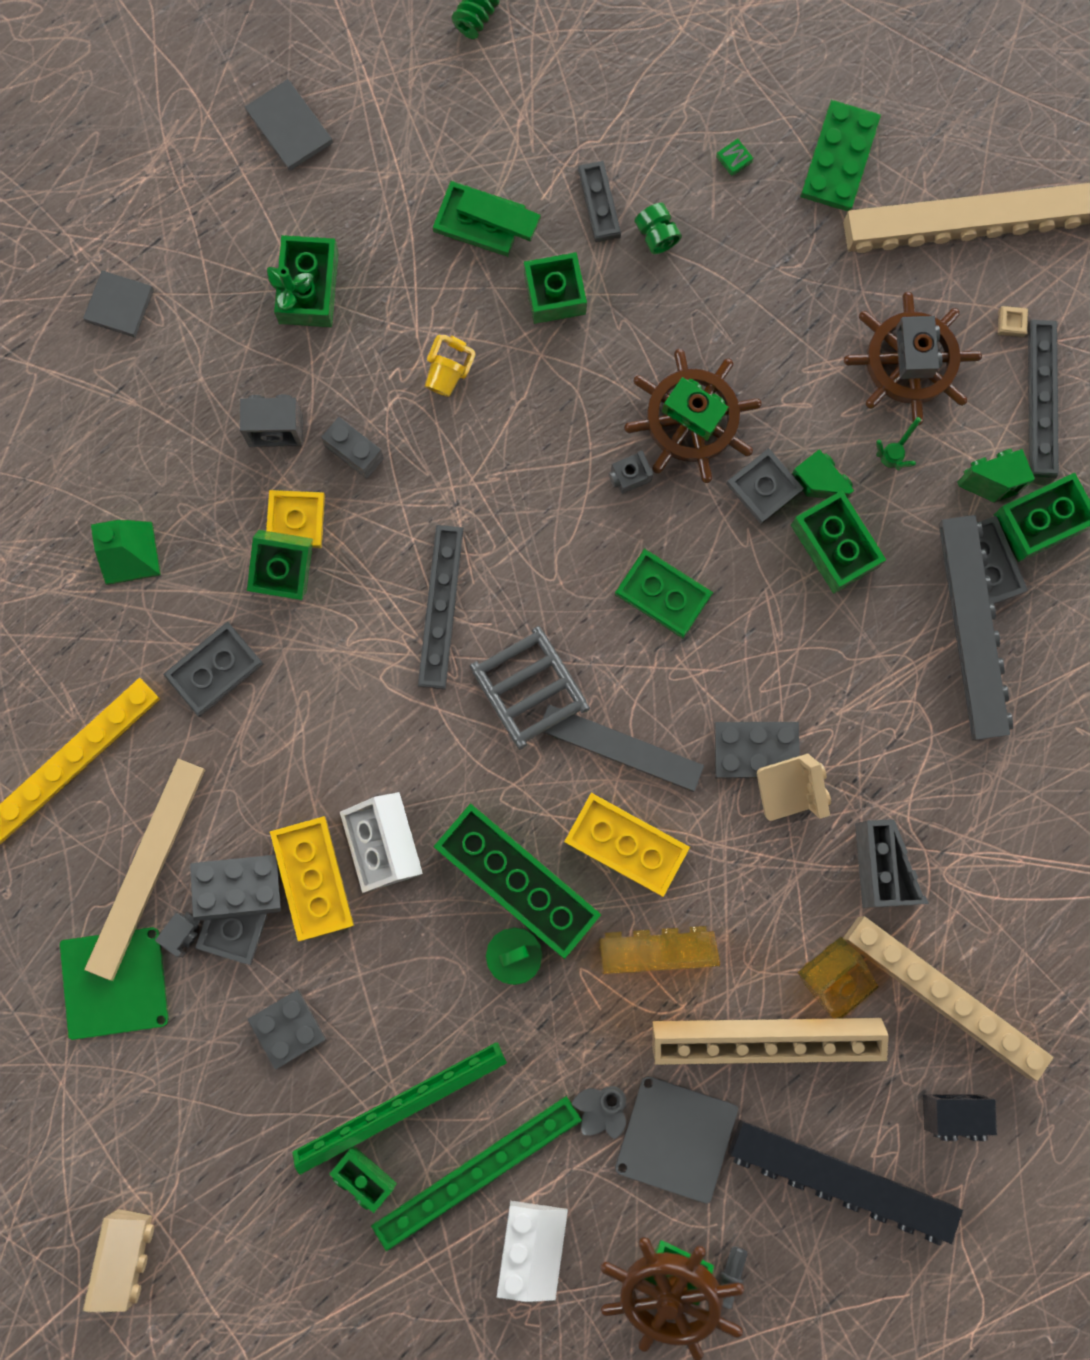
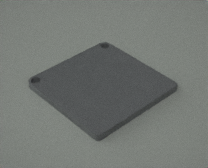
M651 1076L644 1077L641 1081L617 1158L616 1172L619 1175L705 1204L710 1203L737 1116L738 1107L735 1104ZM646 1079L652 1080V1086L649 1088L644 1086ZM622 1163L627 1167L624 1172L618 1170V1166Z

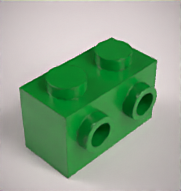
M355 1146L348 1150L330 1172L336 1185L343 1190H348L355 1196L356 1202L366 1210L369 1209L373 1213L391 1194L397 1184Z

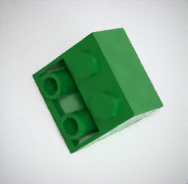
M1007 449L996 454L997 458L987 461V458L984 457L970 464L971 467L963 471L964 475L957 483L959 487L995 503L1020 494L1035 478L1023 449L1014 452L1012 449Z

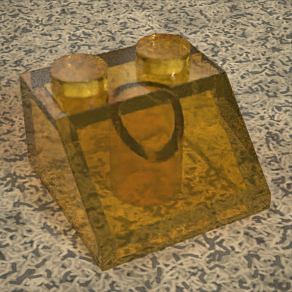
M842 937L828 945L824 951L797 972L806 988L831 1019H842L879 988L862 956Z

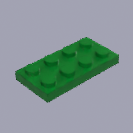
M831 99L801 192V198L846 212L852 210L881 114Z

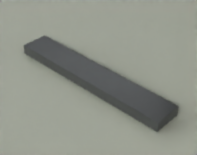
M1030 320L1028 322L1029 466L1034 477L1056 478L1059 475L1057 321Z
M436 525L418 687L446 690L464 532L463 527Z
M548 705L543 719L557 712L560 708ZM575 714L543 732L692 792L695 791L704 765Z

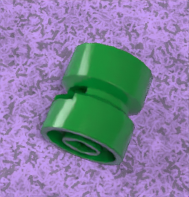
M656 203L647 207L634 220L640 233L646 235L645 242L652 254H660L671 249L682 238L676 224L670 222L671 215L664 203Z

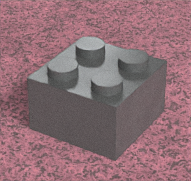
M286 394L277 395L276 398L250 395L248 398L240 399V432L248 446H303V414L297 399Z

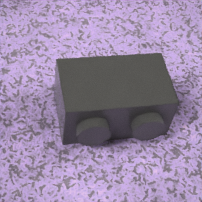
M340 417L333 422L321 437L324 446L366 479L384 459L379 447Z

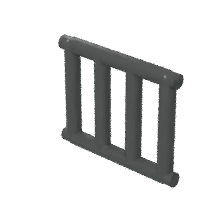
M540 626L532 630L533 634L480 664L476 661L469 666L519 750L527 746L526 742L577 712L585 713L590 710L586 699ZM537 643L546 655L544 658L495 686L492 685L486 672ZM550 666L554 668L560 678L559 680L507 709L499 695ZM566 688L574 702L520 732L513 718Z

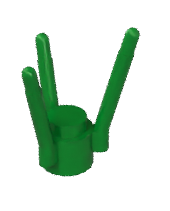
M917 417L912 422L898 443H890L883 449L882 441L880 439L876 441V456L881 458L884 466L888 468L895 467L897 471H900L902 468L916 465L915 461L902 462L905 457L903 446L917 428L921 418Z

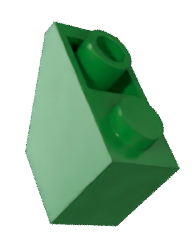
M820 449L794 468L792 472L794 478L804 488L803 492L807 497L828 499L843 490L849 499L855 491L852 488L851 480L845 474L841 475L835 468L833 459L828 454H823Z

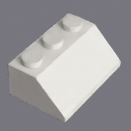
M399 792L373 797L340 812L362 893L423 874Z
M510 1201L497 1290L498 1298L524 1302L555 1300L568 1209Z

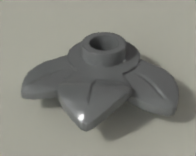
M607 1086L601 1091L588 1088L580 1092L572 1101V1105L575 1108L584 1111L581 1121L583 1135H595L605 1129L613 1139H616L623 1132L626 1125L623 1114L626 1097L620 1088ZM610 1095H614L617 1098V1102L613 1106H609L606 1103V1098Z

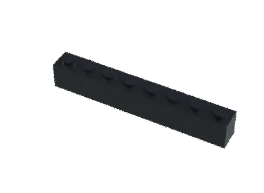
M739 1120L728 1151L731 1156L735 1157L733 1162L749 1169L751 1164L762 1168L760 1173L776 1180L778 1175L788 1178L787 1184L804 1191L805 1186L815 1189V1195L831 1202L832 1198L835 1197L842 1200V1206L858 1213L860 1208L871 1212L869 1217L885 1224L888 1219L898 1223V1229L914 1235L915 1230L925 1233L924 1239L941 1246L943 1241L949 1244L953 1243L963 1210L955 1205L742 1120Z

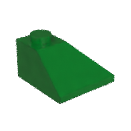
M113 520L91 524L94 551L106 585L161 575L152 522Z

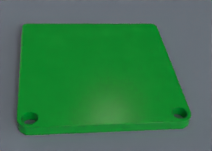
M150 927L135 930L113 981L85 970L100 935L66 939L60 942L69 1039L75 1040L158 1028L168 1024L169 1015L162 948L155 941L160 934L157 928ZM151 930L156 932V937L153 939L149 937ZM159 1016H164V1024L158 1023Z

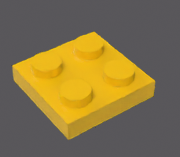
M269 490L266 531L312 538V548H322L324 492Z

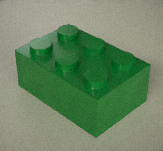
M281 235L278 268L282 266L287 267L292 281L301 273L313 274L314 280L311 287L305 293L293 291L297 301L288 310H281L278 307L277 296L284 289H276L274 313L279 324L332 327L339 255L335 238Z
M1072 473L1002 506L993 516H997L1007 542L1019 563L1089 530L1090 499L1076 473Z
M843 490L796 516L790 525L833 594L878 569L886 561L885 556Z

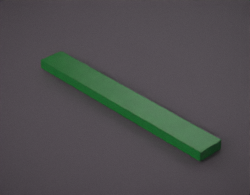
M498 1042L294 1150L292 1154L296 1171L299 1175L507 1064Z
M564 1096L373 1223L371 1228L385 1251H388L580 1123L582 1119L568 1097Z

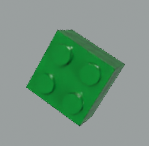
M577 252L524 261V279L534 324L586 315L587 299Z
M258 530L252 540L247 591L302 600L307 592L313 539Z

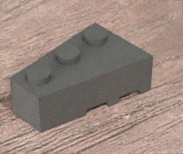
M869 820L855 823L862 908L929 904L926 895L923 896L917 882L918 876L916 871L912 870L906 855L908 853L895 820Z

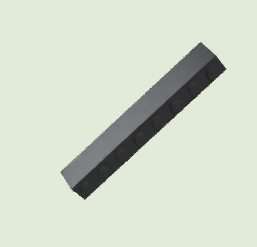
M976 515L943 519L938 525L972 741L1010 735V729H1013V718L1011 713H1007L1005 702H1009V693L1007 686L1002 685L1001 674L1005 673L1003 659L998 658L997 647H1000L998 630L994 631L992 620L996 619L994 603L989 602L988 593L992 591L990 577L985 576L984 565H987L986 550L981 549L979 538H983L982 524L977 522Z

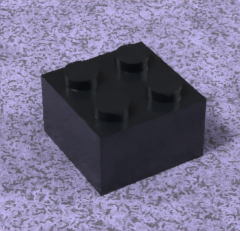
M923 1094L924 1130L933 1133V1137L940 1138L941 1141H958V1136L969 1138L971 1141H988V1136H997L996 1099L981 1094Z

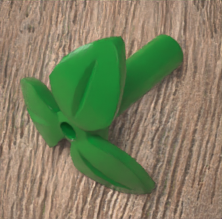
M287 267L267 268V277L273 288L284 289L277 296V305L281 310H288L295 305L297 300L293 291L305 293L311 287L314 280L313 274L301 273L292 281Z

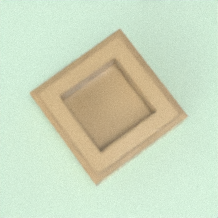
M1001 306L998 318V335L1025 337L1027 334L1028 309Z

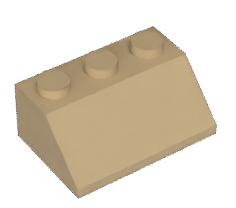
M117 1209L103 1219L83 1311L126 1312L133 1303H137L141 1291V1285H137L139 1274L144 1272L148 1255L144 1254L146 1243L151 1242L154 1232V1225H151V1215Z

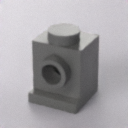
M643 450L635 455L613 463L609 477L614 488L619 487L621 494L650 483L653 473ZM633 468L635 473L629 475L625 470Z
M187 911L185 914L176 912L155 941L177 958H183L186 952L182 949L184 947L189 948L198 936L196 930L199 928L200 920L194 921L193 915Z

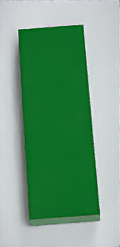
M469 186L466 187L457 207V213L529 242H531L541 219V215Z

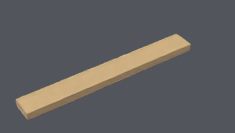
M177 759L85 967L86 971L111 981L114 980L203 777L204 768Z

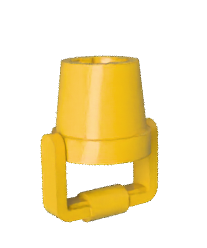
M437 335L427 357V361L431 365L425 387L437 394L450 397L459 379L467 377L475 358V351L466 346V342L454 336ZM442 341L460 352L467 353L463 366L451 359L437 355Z

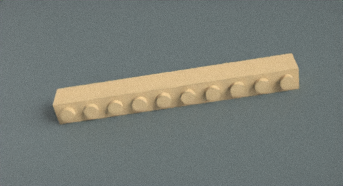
M1090 183L849 210L843 222L848 252L857 251L858 253H865L875 248L891 250L901 245L917 247L927 242L943 244L953 239L969 241L979 236L995 238L1005 233L1021 235L1031 230L1047 232L1057 227L1073 229L1083 224H1090Z

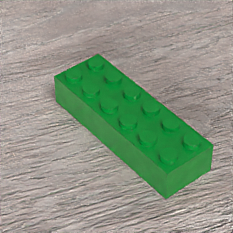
M471 803L433 846L563 959L569 955L602 915Z

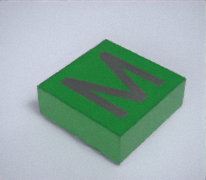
M738 138L718 151L716 155L717 159L731 176L751 164L754 159Z

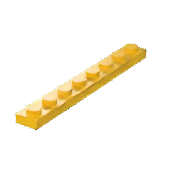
M138 678L0 804V845L160 700L141 678Z

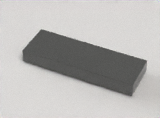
M604 161L579 165L578 174L595 242L621 237V230Z

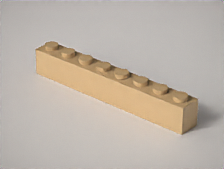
M865 916L858 917L842 940L1027 1079L1038 1081L1054 1058Z
M882 1018L653 1021L652 1048L655 1064L887 1061L889 1035Z

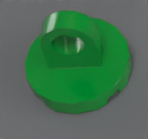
M504 929L497 933L488 944L486 952L488 969L502 983L511 985L526 983L536 975L541 966V946L535 936L525 929Z

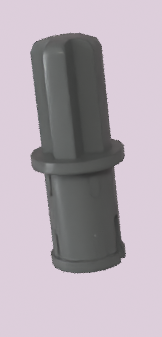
M737 1246L731 1248L725 1270L720 1273L722 1277L720 1285L743 1283L741 1276L748 1255L745 1249ZM735 1296L723 1298V1307L732 1309Z

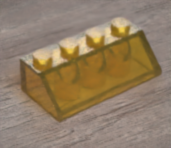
M707 926L690 927V933H679L678 928L661 929L662 935H650V930L633 931V937H622V932L605 933V938L599 939L601 973L720 966L714 931L707 932Z

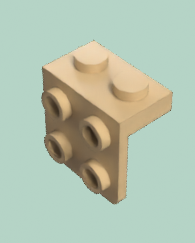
M805 754L758 769L757 779L765 817L773 821L808 809L819 819L830 816L828 805L831 804V797L824 784V779L827 778L823 764L816 761L809 754Z

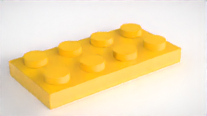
M593 793L588 797L564 841L567 845L661 897H664L690 848L686 844Z
M323 816L270 831L298 942L353 927L354 923L326 817Z

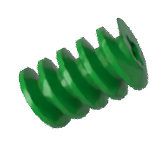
M462 0L458 4L457 10L452 14V22L464 36L469 39H476L479 35L478 32L484 28L483 23L485 24L489 21L488 15L494 13L493 7H498L500 1Z

